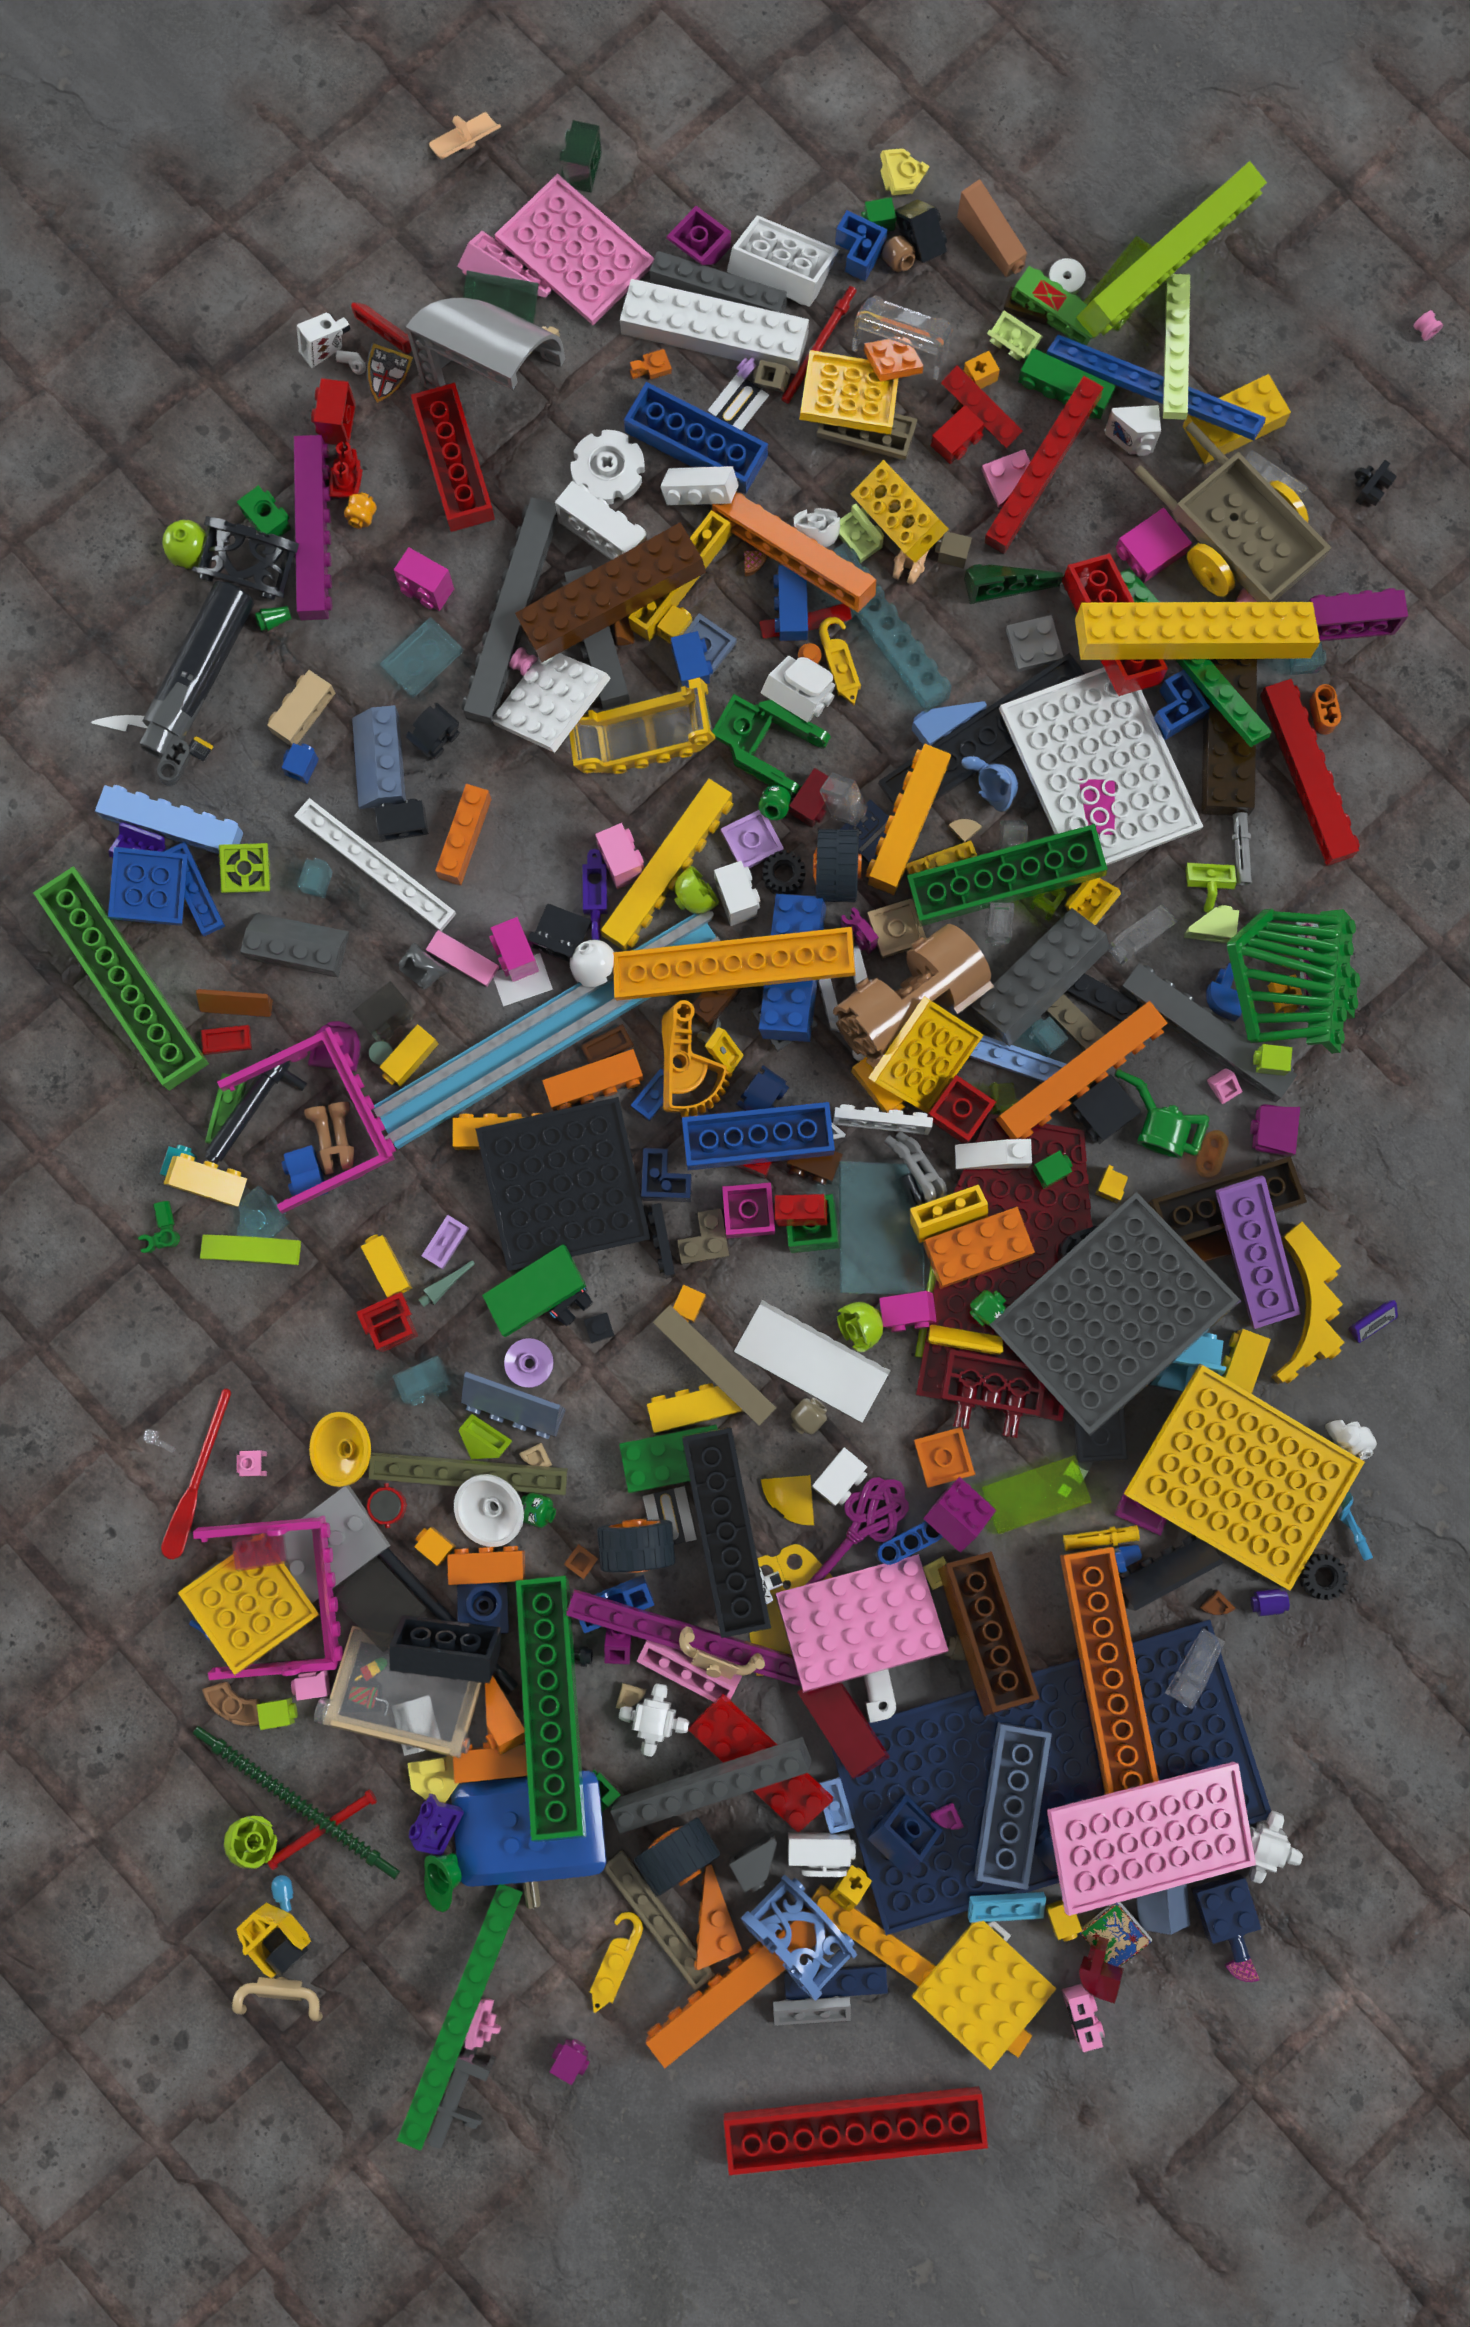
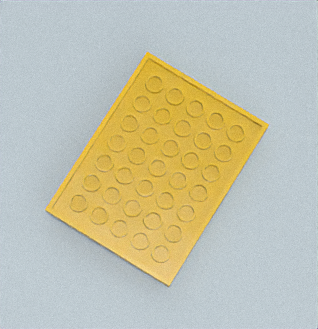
M1199 1363L1124 1494L1291 1591L1365 1462Z

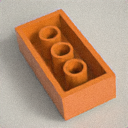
M1018 1207L925 1239L923 1242L940 1289L1031 1257L1035 1253Z

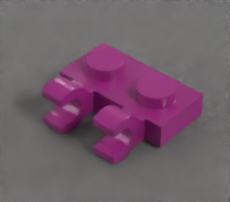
M853 907L851 909L852 914L850 915L851 920L842 915L840 927H852L856 946H859L861 951L865 950L869 955L876 949L879 937L866 920L861 918L859 911Z

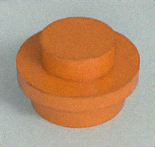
M804 644L799 649L798 658L805 657L818 664L821 660V650L815 644Z

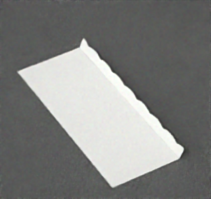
M763 1300L734 1350L735 1353L860 1422L864 1421L891 1371L865 1358L860 1353L849 1349L842 1343L834 1341L811 1326L800 1322L793 1316L785 1314L780 1309L769 1305Z

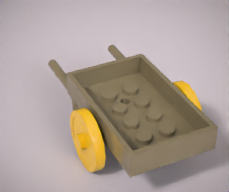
M1191 422L1186 427V430L1221 465L1219 469L1178 503L1142 465L1137 467L1134 472L1168 506L1178 526L1181 529L1182 527L1187 528L1200 542L1188 551L1187 560L1191 571L1202 586L1216 596L1224 597L1234 589L1236 579L1257 602H1275L1324 560L1332 547L1308 524L1307 510L1302 500L1290 487L1280 481L1268 483L1239 452L1228 459Z

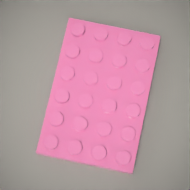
M558 174L495 234V239L549 285L554 292L592 325L602 318L628 292L631 279L640 280L650 270L654 258Z
M919 1554L904 1558L892 1565L881 1564L775 1594L803 1693L944 1654L949 1651Z

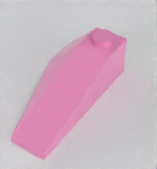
M481 231L468 243L457 266L462 269L466 276L545 298L552 292V288L530 269L526 270L519 259L510 257L505 252L506 248L485 232Z

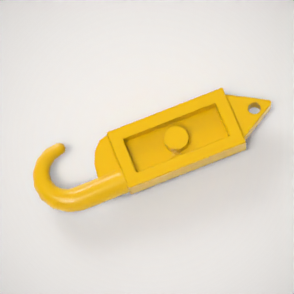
M829 617L820 624L819 636L830 672L833 675L838 696L842 695L852 705H855L861 684L848 644L841 639L830 640L828 626L831 624H838L843 630L846 629V626L841 619Z
M621 1913L614 1921V1924L618 1925L622 1920L629 1919L633 1922L634 1928L629 1939L615 1938L609 1945L590 1989L594 2013L609 2002L613 2003L643 1932L642 1921L634 1913Z

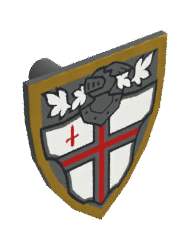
M372 343L367 361V380L370 391L378 403L389 397L399 388L408 373L413 357Z

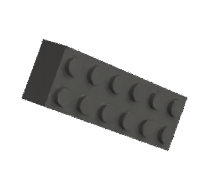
M1071 908L993 984V988L983 994L971 1006L976 1020L1010 1047L1110 949L1107 934Z

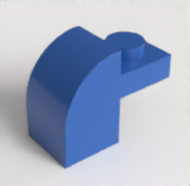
M1229 963L1224 969L1220 968L1215 982L1212 981L1207 986L1206 1000L1214 1013L1236 1022L1240 1018L1242 1011L1237 990L1230 988L1234 976L1231 963Z

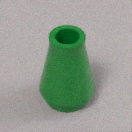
M287 606L259 609L260 612L255 613L260 631L266 630L268 632L280 624L291 620V614Z

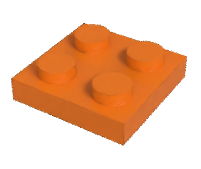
M907 335L864 344V353L880 382L923 373L924 366Z
M962 1427L914 1440L927 1488L955 1481L958 1477L966 1478L975 1475Z

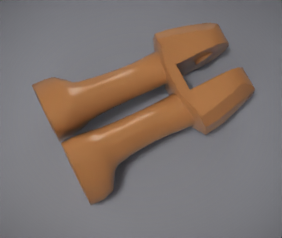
M338 1102L328 1105L336 1140V1146L333 1147L329 1132L327 1108L325 1106H317L304 1110L306 1119L314 1122L317 1128L320 1151L316 1153V1156L325 1175L334 1173L332 1154L339 1153L343 1171L353 1168L354 1147L348 1145L345 1127V1117L350 1112L349 1102Z

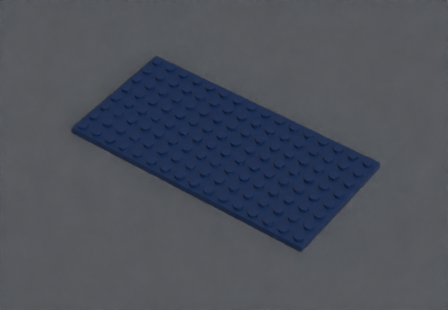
M1207 1619L1132 1642L1158 1780L1161 1781L1230 1762L1238 1763L1249 1825L1267 1820L1271 1813L1270 1805L1211 1620ZM1079 1658L1031 1672L1040 1699L1018 1707L984 1716L976 1689L894 1713L885 1720L871 1723L867 1721L890 1757L874 1769L857 1778L850 1776L831 1746L867 1873L872 1880L871 1887L886 1935L968 1911L970 1896L1027 1893L1060 1883L1058 1870L1053 1873L1035 1853H1033L1028 1890L977 1881L974 1877L998 1722L1046 1730L1052 1733L1036 1835L1043 1828L1050 1829L1047 1810L1064 1806L1070 1801L1075 1803L1081 1798L1087 1800L1105 1795ZM905 1794L932 1820L931 1812L953 1803L964 1827L954 1830L937 1824L943 1831L922 1862L906 1875L868 1840V1837L878 1823Z

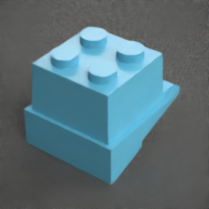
M1205 1333L1153 1379L1150 1385L1183 1392L1199 1363L1223 1376L1226 1367L1220 1364L1224 1341L1218 1340L1215 1334Z

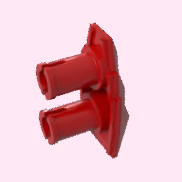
M343 442L338 443L336 446L338 458L335 459L333 468L330 467V497L350 498L351 495L359 493L363 469H361V461L358 460L356 449H351L348 442H345L346 448H344Z

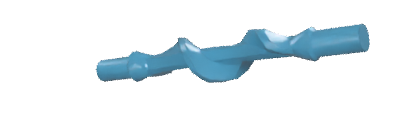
M1348 1491L1340 1504L1343 1510L1339 1518L1353 1532L1354 1543L1357 1545L1363 1561L1373 1558L1367 1545L1366 1538L1350 1511L1353 1496Z

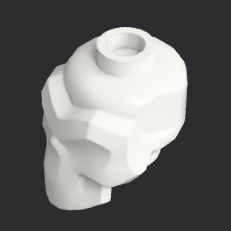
M1335 1420L1325 1425L1334 1444L1361 1460H1365L1373 1455L1377 1442L1369 1428L1361 1427L1359 1422L1345 1425L1343 1420Z

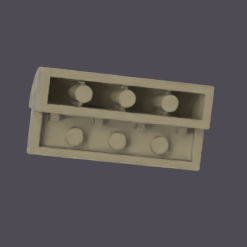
M894 413L891 435L820 423L817 438L906 461L918 419Z

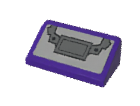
M1395 1300L1385 1302L1349 1327L1348 1330L1358 1343H1361L1397 1318L1398 1312Z

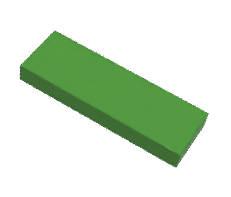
M222 1073L221 1080L230 1076V1074ZM247 1081L234 1086L235 1090L232 1092L230 1089L223 1092L220 1087L218 1088L205 1143L210 1144L243 1097Z

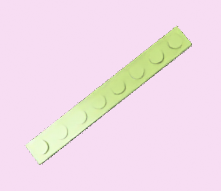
M1173 274L1166 280L1163 419L1186 420L1188 414L1189 274Z

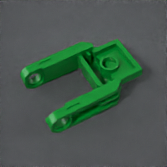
M733 694L712 730L715 739L731 747L730 752L734 766L769 786L779 785L789 791L791 797L795 798L802 785H798L793 780L787 778L785 773L754 756L770 729L771 723L777 724L821 749L827 746L831 739L830 734L815 724L804 721L772 700L753 705Z

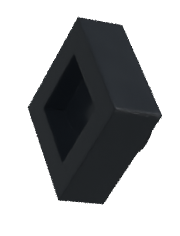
M607 1312L584 1320L592 1344L615 1336Z

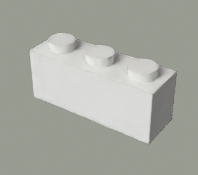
M733 466L669 468L660 487L667 505L731 504L739 485Z

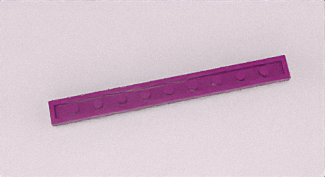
M576 1589L573 1590L566 1616L681 1650L679 1645L680 1634L683 1628L688 1626L693 1629L695 1636L694 1641L689 1642L692 1647L742 1666L748 1664L755 1653H759L764 1659L765 1666L762 1669L756 1668L755 1673L801 1686L793 1656L734 1637L721 1638L720 1633Z

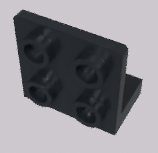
M547 904L535 933L530 931L527 941L533 949L570 962L576 947L583 942L591 921L583 916Z

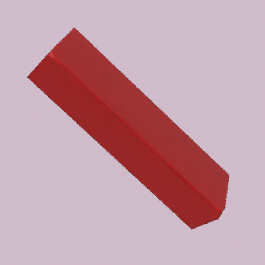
M355 302L351 304L354 317L403 353L408 355L412 351L409 337L405 332L367 305Z

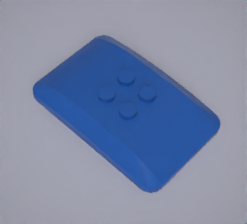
M587 1770L582 1771L586 1837L544 1842L531 1841L527 1776L458 1784L451 1794L452 1805L460 1807L464 1812L454 1831L456 1855L462 1874V1884L470 1887L600 1874L606 1867L607 1859L599 1781L595 1773Z

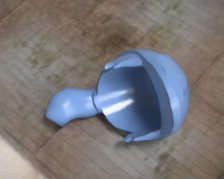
M964 757L962 759V767L980 773L978 783L982 791H979L978 794H981V797L987 800L996 810L1000 812L1006 811L1018 790V782L1014 772L1002 764L989 765L978 757Z

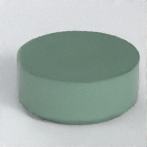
M375 1042L369 1049V1057L374 1064L381 1066L393 1052V1048L387 1042Z

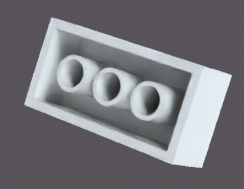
M572 481L555 501L558 522L610 560L647 541L646 531L640 525L630 523L622 512H615L609 508L605 500L600 497L595 498L582 484L577 485Z

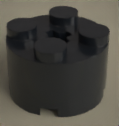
M434 703V709L429 706L415 720L412 725L415 727L413 733L408 731L406 738L427 757L437 759L444 751L443 746L448 741L452 743L459 736L460 732L457 730L459 728V721L440 704Z

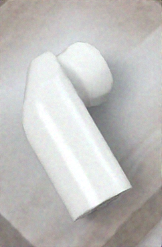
M337 350V362L348 363L355 374L361 375L365 372L366 364L359 353Z

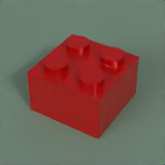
M321 378L320 386L315 389V401L317 403L316 409H312L311 421L315 424L316 434L322 435L325 444L337 445L343 442L345 446V442L350 443L356 407L349 382Z
M955 1075L927 1117L933 1118V1124L961 1143L968 1144L994 1107L996 1101L958 1075Z

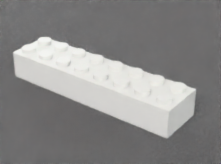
M631 279L620 317L621 334L740 362L745 358L748 360L753 358L754 363L758 366L761 359L786 365L792 374H796L800 367L808 336L809 319Z

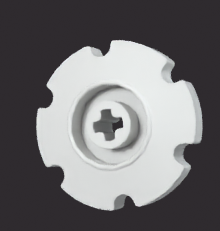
M602 430L601 436L595 437L593 434H590L583 438L574 449V458L577 460L571 462L573 482L577 485H584L595 498L600 497L608 504H613L614 499L617 497L627 500L641 486L642 478L639 474L645 472L644 457L637 443L629 444L628 435L614 430Z

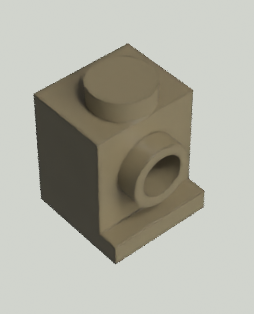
M760 359L759 366H756L754 369V383L758 387L785 393L791 370L786 365ZM775 374L773 381H769L770 375Z

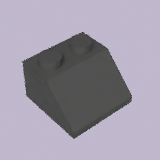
M774 1832L730 1856L729 1865L744 1892L749 1889L751 1892H755L765 1885L764 1881L767 1880L777 1844Z

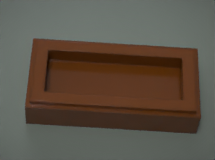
M621 1024L580 1045L589 1064L620 1054L634 1047V1044L624 1025Z

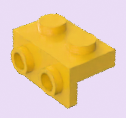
M1101 878L1082 882L1077 891L1069 896L1065 907L1067 911L1073 908L1096 925L1121 895V892L1117 887Z

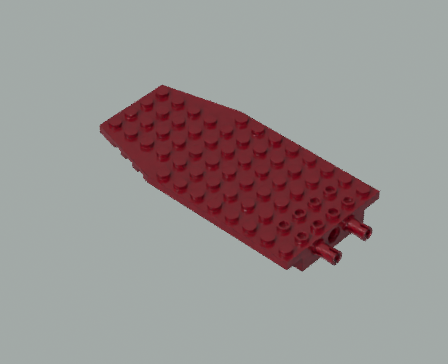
M990 1113L987 1115L976 1143L1010 1140V1137L996 1121V1118L1000 1115ZM1036 1124L1031 1128L1034 1133L1026 1138L1031 1139L1032 1164L1029 1168L963 1170L953 1193L979 1185L988 1203V1217L1018 1207L1035 1253L1031 1257L942 1289L939 1288L938 1282L935 1280L933 1298L936 1322L929 1323V1327L930 1325H937L999 1336L991 1326L987 1324L982 1326L970 1314L972 1310L970 1303L983 1290H989L992 1293L997 1290L1006 1300L1004 1306L1006 1308L1009 1307L1058 1263V1248L1065 1237L1093 1227L1090 1211L1091 1203L1088 1189L1089 1180L1086 1166L1084 1130L1044 1124L1040 1127L1039 1124ZM1061 1151L1062 1155L1066 1154L1069 1157L1073 1166L1071 1167L1072 1172L1069 1176L1043 1189L1032 1167L1054 1153ZM929 1327L927 1328L916 1395L955 1402L957 1411L953 1427H961L963 1418L962 1429H969L971 1409L974 1406L1004 1411L1006 1417L1002 1436H1010L1011 1438H1018L1020 1417H1023V1415L1062 1422L1064 1406L1004 1340L1003 1352L1000 1355H993L930 1344L927 1342Z

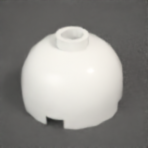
M814 508V513L807 514V510H804L795 515L794 527L827 548L836 541L839 535L840 517L837 518V513L829 509Z
M588 940L576 947L572 958H570V969L577 983L580 982L584 987H595L608 981L606 977L613 973L614 951L607 943L600 940Z

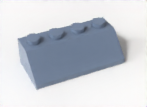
M395 705L372 707L352 718L359 809L380 807L384 803L401 804L406 800L399 713Z

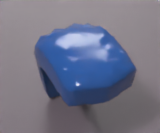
M1138 1545L1114 1548L1118 1573L1127 1571V1566L1142 1559Z

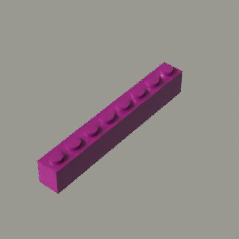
M322 435L294 436L296 543H299L296 553L297 613L301 620L329 619V611H332L333 608L332 598L328 596V589H332L331 574H328V567L332 566L331 553L328 552V545H331V533L327 531V523H331L330 509H327V501H330L329 487H326V480H330L329 466L326 465V458L330 457L329 445L324 443Z

